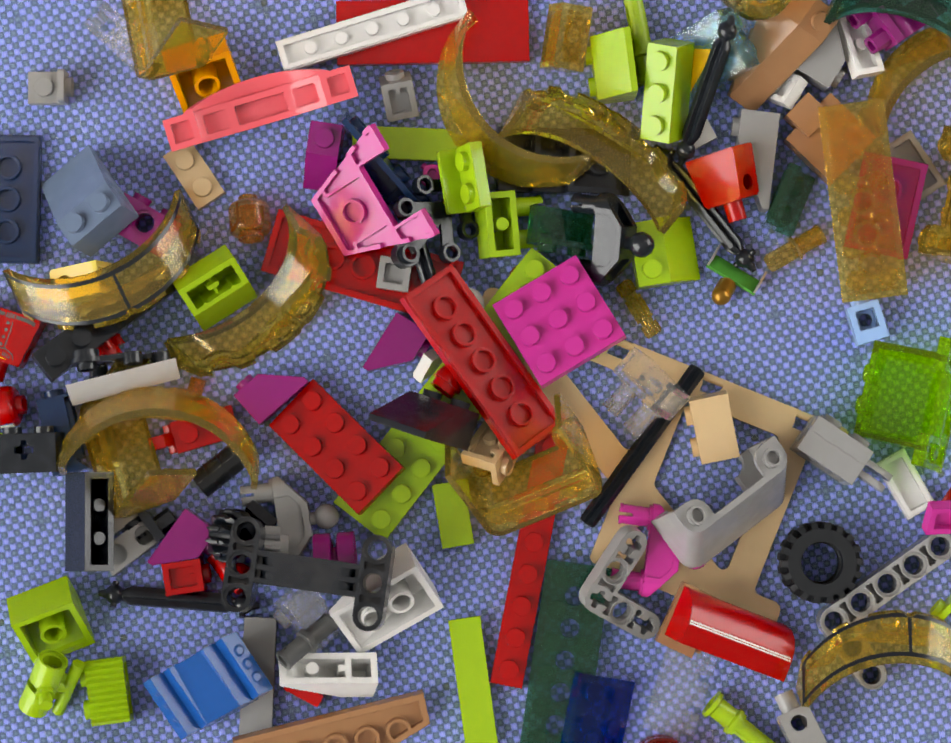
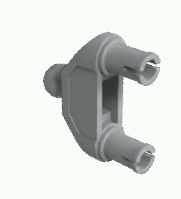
M279 476L272 477L268 480V483L240 486L241 495L254 493V496L241 498L243 507L247 506L252 500L257 503L271 502L272 505H275L277 525L281 526L280 533L281 535H289L288 554L301 556L313 536L312 525H317L322 529H330L339 521L338 510L331 504H322L316 508L315 512H310L309 502Z

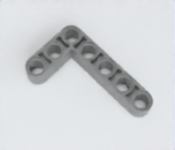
M949 534L924 535L856 583V587L852 591L849 590L846 593V597L841 600L836 599L833 603H828L822 607L817 613L816 624L824 637L827 638L840 628L866 618L951 557V536ZM936 537H941L945 542V550L939 555H935L931 550V543ZM913 555L918 559L919 567L916 572L909 574L905 570L904 562L909 556ZM884 574H888L893 580L892 588L887 592H882L878 587V580ZM857 593H862L866 597V606L860 611H855L851 605L852 597ZM830 612H837L840 616V623L835 629H828L825 625V617ZM856 626L848 628L828 640L844 665L863 657L875 655ZM855 638L859 644L858 652L855 655L847 656L843 650L844 643L848 639ZM879 658L847 668L859 685L870 690L882 687L887 679V671ZM869 665H874L878 671L877 678L872 682L866 683L862 677L863 670Z

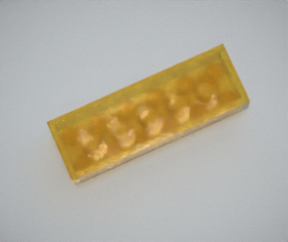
M884 98L818 106L842 303L907 295L908 288Z

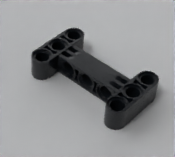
M243 516L233 523L221 592V602L227 610L237 613L249 611L255 604L258 584L355 597L352 617L356 627L363 631H376L384 625L395 558V546L389 538L381 535L368 537L362 546L360 564L264 551L266 532L260 520ZM252 523L256 528L255 537L252 540L245 541L241 536V529L245 524ZM377 541H383L387 546V553L380 560L374 559L371 555V547ZM246 555L251 561V567L247 573L240 574L237 571L236 562L241 556ZM372 574H378L382 579V587L375 593H371L366 587V580ZM241 588L246 594L245 603L240 607H236L231 601L233 591ZM367 607H372L377 612V620L371 626H366L361 620V613Z

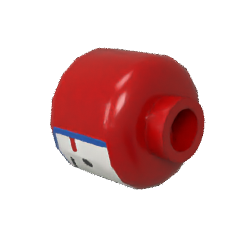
M14 386L0 387V429L16 427L21 423L23 414H27L28 404L26 397L20 395Z

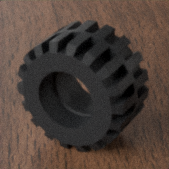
M828 522L804 523L799 525L797 529L791 530L786 540L782 541L780 545L782 546L781 551L777 554V560H779L777 569L778 573L782 576L781 581L795 596L812 603L828 604L833 603L836 599L841 600L846 597V593L856 587L855 582L857 579H860L862 574L859 571L860 565H863V558H860L859 555L861 551L859 544L854 542L855 538L850 533H847L844 528ZM815 543L829 545L837 555L838 563L835 573L828 580L822 582L809 579L804 574L801 566L803 553L810 545Z

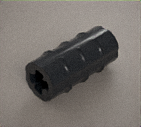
M240 435L233 442L228 443L219 453H215V456L209 461L202 464L200 468L191 474V477L201 491L209 497L216 490L222 488L226 482L234 478L240 471L247 468L259 456L249 442Z

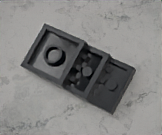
M500 126L498 127L495 191L515 190V193L553 195L582 193L593 196L608 192L616 196L628 197L630 196L632 132L572 127L560 129Z

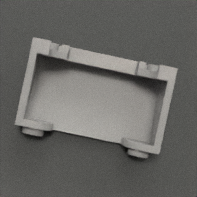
M775 436L756 443L740 453L738 459L742 462V469L740 474L734 479L743 490V493L714 514L704 501L692 499L673 511H664L651 521L684 566L696 568L706 564L783 503L786 486L787 454Z

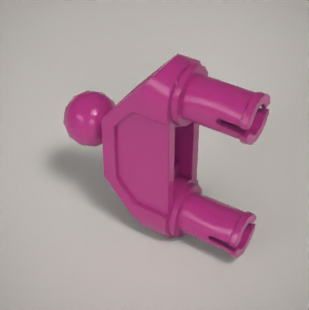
M620 503L619 512L632 513V516L618 515V524L644 526L646 530H649L644 569H641L640 572L631 571L620 588L638 591L637 594L641 597L652 595L678 572L679 568L678 558L651 523L653 519L665 511L660 504L653 503L649 507ZM705 564L702 565V566L696 567V568H691V569H693V570H695V569H700V568L704 567ZM612 567L610 576L615 575L619 569Z

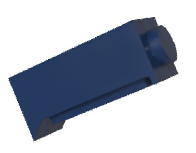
M63 389L44 392V399L36 400L41 426H54V432H64L66 471L52 472V475L63 476L69 472L93 469L83 461L86 458L75 405L72 406L71 401H69L68 393L64 394Z

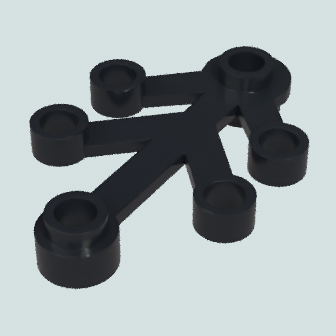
M421 175L413 180L412 190L418 196H424L431 192H442L440 179H432L428 175ZM420 180L426 184L425 191L420 187ZM402 198L394 203V214L400 219L408 218L419 210L426 208L436 227L439 226L441 247L438 255L440 260L449 264L460 258L461 250L454 243L452 215L446 214L444 199L441 202H413L410 198ZM402 203L408 208L407 214L401 209ZM472 213L459 214L460 224L457 226L459 238L468 241L477 237L479 227L472 220ZM465 225L470 227V235L465 232ZM428 239L396 244L391 250L393 264L400 269L416 265L420 258L419 250ZM406 248L411 253V259H408L405 255ZM447 248L451 249L453 253L452 258L447 256Z
M86 348L73 351V359L70 360V366L77 367L78 372H89V379L108 375V366L120 372L136 368V366H144L176 358L178 370L181 371V365L184 364L183 359L173 350L142 354V351H127L99 356V349Z

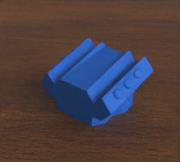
M237 632L222 637L214 644L201 649L195 655L167 668L164 672L149 678L143 683L181 740L219 722L274 689Z

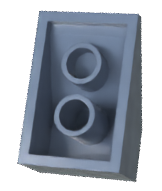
M90 145L86 146L41 185L57 225L71 246L89 257L93 256L139 217L132 204Z

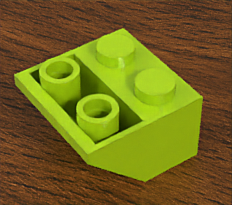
M225 244L183 270L173 282V285L203 331L258 297Z

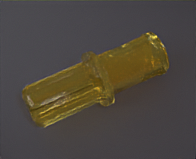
M815 225L794 239L792 237L787 238V243L763 257L764 262L771 272H775L797 258L802 260L804 254L826 243L827 239L821 228Z

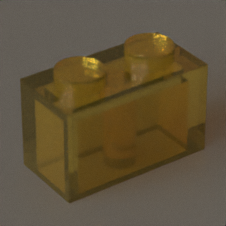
M566 2L549 4L540 68L566 73L583 72L593 12L592 7Z

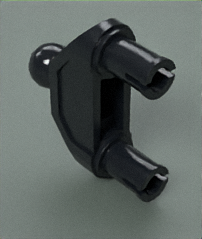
M608 192L598 194V196L574 193L571 202L582 204H579V206L570 205L571 211L576 214L595 215L592 260L579 259L594 285L605 286L624 271L635 256L645 258L653 252L655 246L654 239L645 232L637 233L636 223L624 203L616 195Z

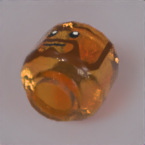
M255 194L240 195L237 201L230 204L228 209L230 233L235 238H238L239 242L244 244H254L263 241L264 237L271 230L269 204L265 200L259 199Z

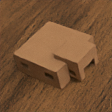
M808 92L783 118L794 129L783 143L828 186L877 138L831 93L819 103Z

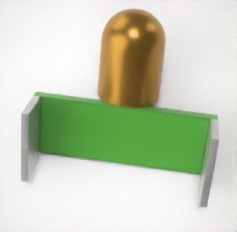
M722 244L718 245L706 265L707 268L723 277L719 279L711 295L713 302L717 305H725L730 301L736 290V285L754 295L767 274V271H765L759 281L716 254Z

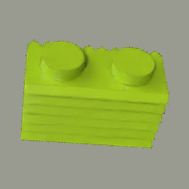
M126 655L84 661L85 667L80 676L81 687H87L88 700L83 702L85 719H91L92 727L132 721L134 714Z

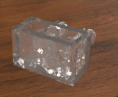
M634 347L613 370L622 383L603 402V405L618 418L636 396L640 398L642 405L623 424L625 428L629 429L628 431L639 439L641 434L657 417H663L670 421L691 397L650 356Z

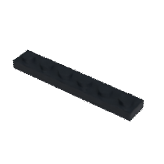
M187 242L122 288L131 307L156 293L178 272L192 249ZM195 252L185 269L200 260ZM172 283L159 296L138 309H128L120 291H118L77 322L100 319L127 310L125 315L101 323L70 326L35 351L31 358L52 383L72 368L70 360L73 359V351L86 348H100L176 292L177 289Z

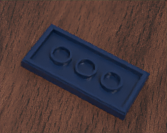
M0 135V264H40L43 137L40 135Z

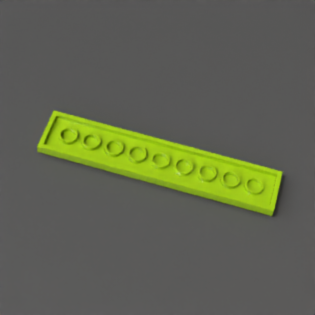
M532 247L484 308L522 363L525 362L524 357L492 305L556 267ZM442 362L433 374H435L445 364ZM433 375L419 391V394H423L424 388L440 393L431 385L435 378ZM463 389L459 395L455 394L453 396L455 399L470 403L469 410L479 413ZM443 395L441 401L450 404L451 399ZM391 427L380 441V444L405 470L362 515H358L339 495L334 503L373 534L388 538L457 448Z

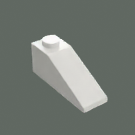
M377 652L308 653L290 670L284 668L279 662V686L336 697H373L378 686Z

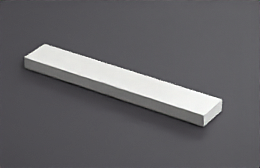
M409 0L275 41L284 71L303 69L469 18V13L465 0Z

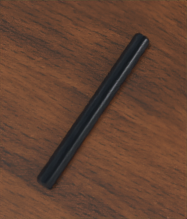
M692 364L684 372L581 515L580 519L585 524L593 528L603 517L704 377V372L699 367Z

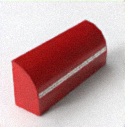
M686 586L682 590L664 634L681 644L783 682L795 652V638L792 630L787 625Z

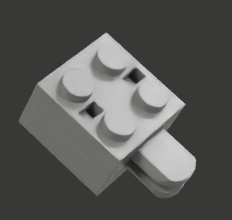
M828 414L810 417L790 447V450L842 485H853L858 477L882 493L885 486L863 471V468H867L888 482L893 475L870 460L874 453L867 448L870 443L854 432L853 434H846L840 430L843 424Z

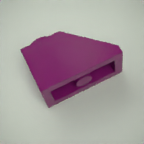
M311 120L305 156L303 189L318 191L333 170L339 166L345 134L343 125Z
M397 312L363 368L372 372L414 362L417 356L421 358L428 351L431 344L414 322Z
M249 374L236 385L239 391L234 394V397L259 425H263L300 393L309 381L305 377L257 374L253 378Z
M189 508L184 509L147 562L153 566L199 558L203 553L209 556L208 548L210 543L206 542L205 539L209 536V531L206 527L211 526V524Z

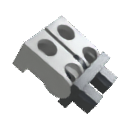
M151 483L137 490L130 489L114 500V536L119 532H122V534L114 539V571H110L112 576H117L139 557L161 542L177 520L168 507L155 517L147 507L160 498L159 493Z

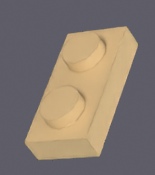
M195 146L174 152L170 151L163 156L199 211L226 194Z

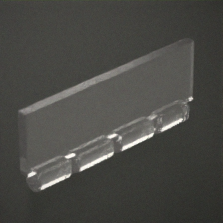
M667 647L642 727L678 739L681 733L694 737L700 714L688 711L689 706L703 708L710 683L698 680L700 674L712 678L718 657L701 651L700 654L694 652L692 658Z

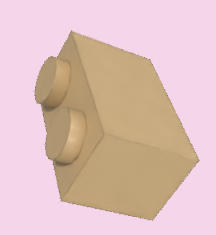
M726 390L688 397L689 406L683 407L687 426H694L696 437L690 438L693 457L700 456L702 465L740 457Z

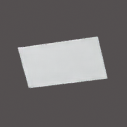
M176 358L65 386L72 406L177 380L180 379Z

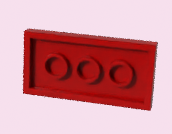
M314 379L269 424L358 515H362L405 470Z

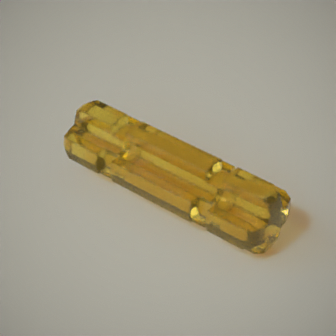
M626 279L617 285L616 290L621 298H625V304L637 324L642 325L641 330L646 338H652L661 332V326L656 319L653 320L651 317L653 315L640 293H636L635 290L637 288L632 280Z

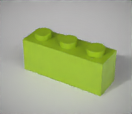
M671 38L648 42L640 139L667 144L683 139L682 131L689 113L695 42Z

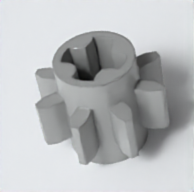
M265 525L264 551L288 554L289 535H281V526Z

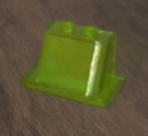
M940 336L936 352L875 340L870 362L865 365L862 378L865 384L862 395H859L856 401L855 412L857 413L853 432L865 439L914 450L911 460L912 465L941 474L951 434V338Z

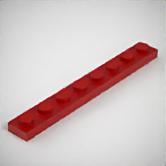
M553 431L535 446L490 683L520 689L523 686L571 436L568 433Z

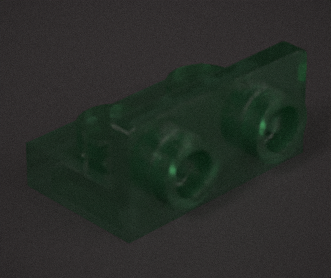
M790 162L784 169L761 226L791 237L809 197L815 178L800 172L802 167Z
M531 205L526 244L538 246V252L556 253L557 249L567 250L566 256L573 257L576 255L579 258H585L587 252H593L591 235L594 215L576 214L571 210Z

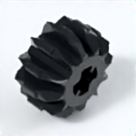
M226 508L220 509L218 515L211 517L212 525L206 527L209 531V536L205 541L210 543L208 553L213 554L215 560L226 563L232 525L238 518L249 516V512ZM245 524L241 529L242 538L245 541H249L255 537L256 530L254 529V524ZM241 556L236 564L244 563L247 556Z

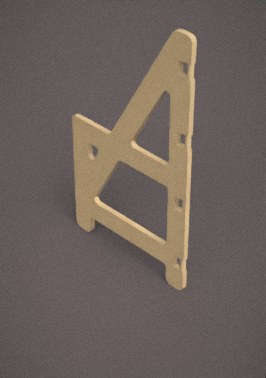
M492 287L484 292V308L499 289ZM623 340L616 345L630 350L625 360L607 354L608 350H606L599 357L590 361L654 387L655 394L639 431V436L689 365ZM525 361L523 363L563 419L565 426L608 479L629 449L622 446L567 375L542 389ZM704 372V377L689 397L707 394L700 391L703 380L722 387L720 391L726 390L728 394L732 418L774 434L777 437V440L787 454L785 497L783 503L776 510L739 537L727 568L720 569L711 559L704 567L693 570L684 566L679 561L678 572L666 581L659 590L675 596L683 581L722 601L777 622L780 615L779 604L757 594L755 588L806 461L790 450V447L801 432L793 428L795 418L797 417L808 422L810 417L814 415ZM688 399L610 505L590 554V560L594 564L597 563L616 532L621 527L630 525L618 524V515L632 516V513L619 512L620 503L649 507L650 504L656 503L660 504L665 511H673L656 489L654 483L683 412V407H685ZM844 427L840 428L846 434L849 433ZM628 538L626 540V544H634L632 539ZM646 549L632 571L640 572L641 569H644ZM620 551L618 552L623 559L626 558L625 554H622ZM617 561L612 562L607 566V569L611 570L612 567L619 569L620 563Z

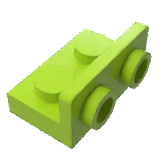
M481 141L468 142L456 149H445L436 153L447 215L477 212L492 205Z

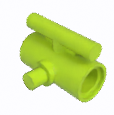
M54 649L42 650L34 660V667L32 668L30 678L18 703L20 710L33 718L44 717L51 708L55 715H63L85 667L84 662L79 659L73 660L68 673H65L68 667L67 657Z

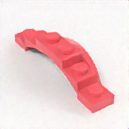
M349 65L330 71L324 69L287 70L261 75L231 85L200 100L182 115L163 120L162 122L171 151L174 152L358 97L359 95Z

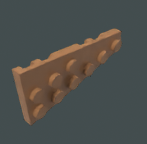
M422 690L235 736L232 737L233 743H400L429 725L430 719L424 693Z

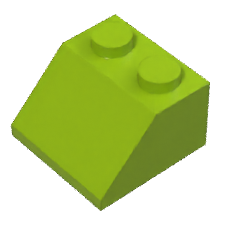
M630 26L590 36L589 46H584L586 66H592L593 74L592 78H588L589 96L596 97V105L634 101L638 93V83Z
M690 216L635 222L637 233L645 232L651 235L655 245L653 252L645 258L635 256L632 260L637 290L700 280Z
M67 575L6 598L11 627L33 663L39 653L45 649H54L66 655L96 643L79 595Z

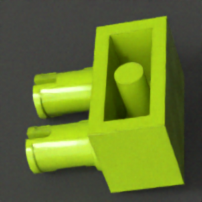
M515 190L490 192L492 205L475 212V222L479 227L477 235L479 260L521 255V249L546 247V239H536L538 236L546 235L544 227L519 230L518 217L543 215V206L533 207V205L543 203L541 195L516 198Z

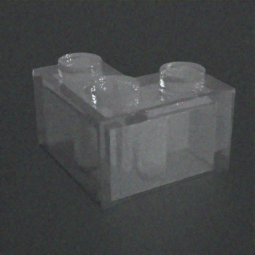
M290 588L273 604L272 607L275 612L272 616L285 630L290 626L297 633L300 629L306 630L324 612L330 614V609L326 606L325 600L318 592ZM338 627L336 631L319 643L318 649L314 653L321 651L341 632L340 628Z

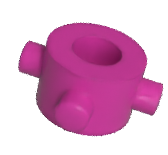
M423 163L420 168L423 169V175H428L432 179H440L438 164L427 165Z

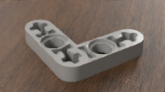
M625 525L616 532L581 586L579 600L590 612L645 640L654 637L659 631V617L648 607L619 592V590L647 547V538L636 526ZM630 538L635 539L636 541L633 545L626 544V540ZM619 551L626 555L625 559L618 554ZM612 562H619V571L613 576H607V566ZM592 593H599L606 599L605 603L603 604L595 598L591 599L590 596ZM619 603H626V611L621 616L614 617V607ZM636 615L638 618L644 621L648 620L649 622L646 626H640L633 619Z

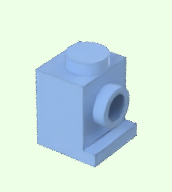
M864 296L850 301L851 307L845 309V313L856 347L890 336L878 299L870 301L869 296ZM861 315H868L870 317L871 323L869 326L864 327L859 323Z

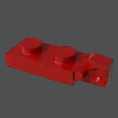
M228 405L170 422L169 425L162 426L164 434L149 438L148 441L153 452L168 447L170 454H181L239 437L241 434L233 406Z

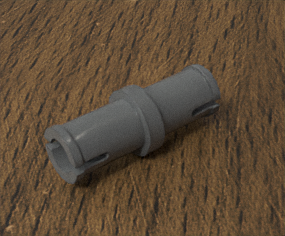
M324 612L306 630L300 629L296 633V638L276 653L278 661L284 668L290 670L309 652L314 653L318 649V644L332 632L336 631L338 625L330 614Z

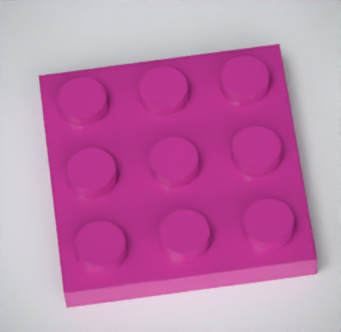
M576 255L492 305L542 389L627 338Z

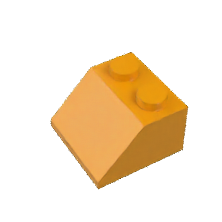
M223 30L162 50L166 70L183 113L209 95L241 82Z

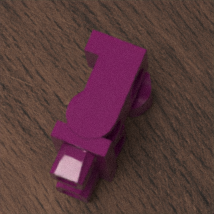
M858 0L854 3H884L902 6L898 0ZM912 0L903 7L919 12L923 0ZM926 0L922 13L936 19L948 11V9L941 0ZM882 5L878 7L853 8L846 16V19L853 28L858 29L867 23L873 34L864 40L865 46L871 54L884 49L888 51L931 22L907 12L884 8Z

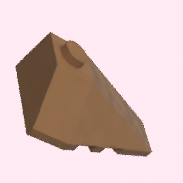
M761 0L758 10H760L758 16L769 17L777 13L779 14L771 19L756 20L754 28H751L748 39L750 40L743 58L738 63L727 95L745 109L757 110L823 43L842 16L837 13L824 22L829 6L821 0ZM830 8L828 15L834 12L832 8Z

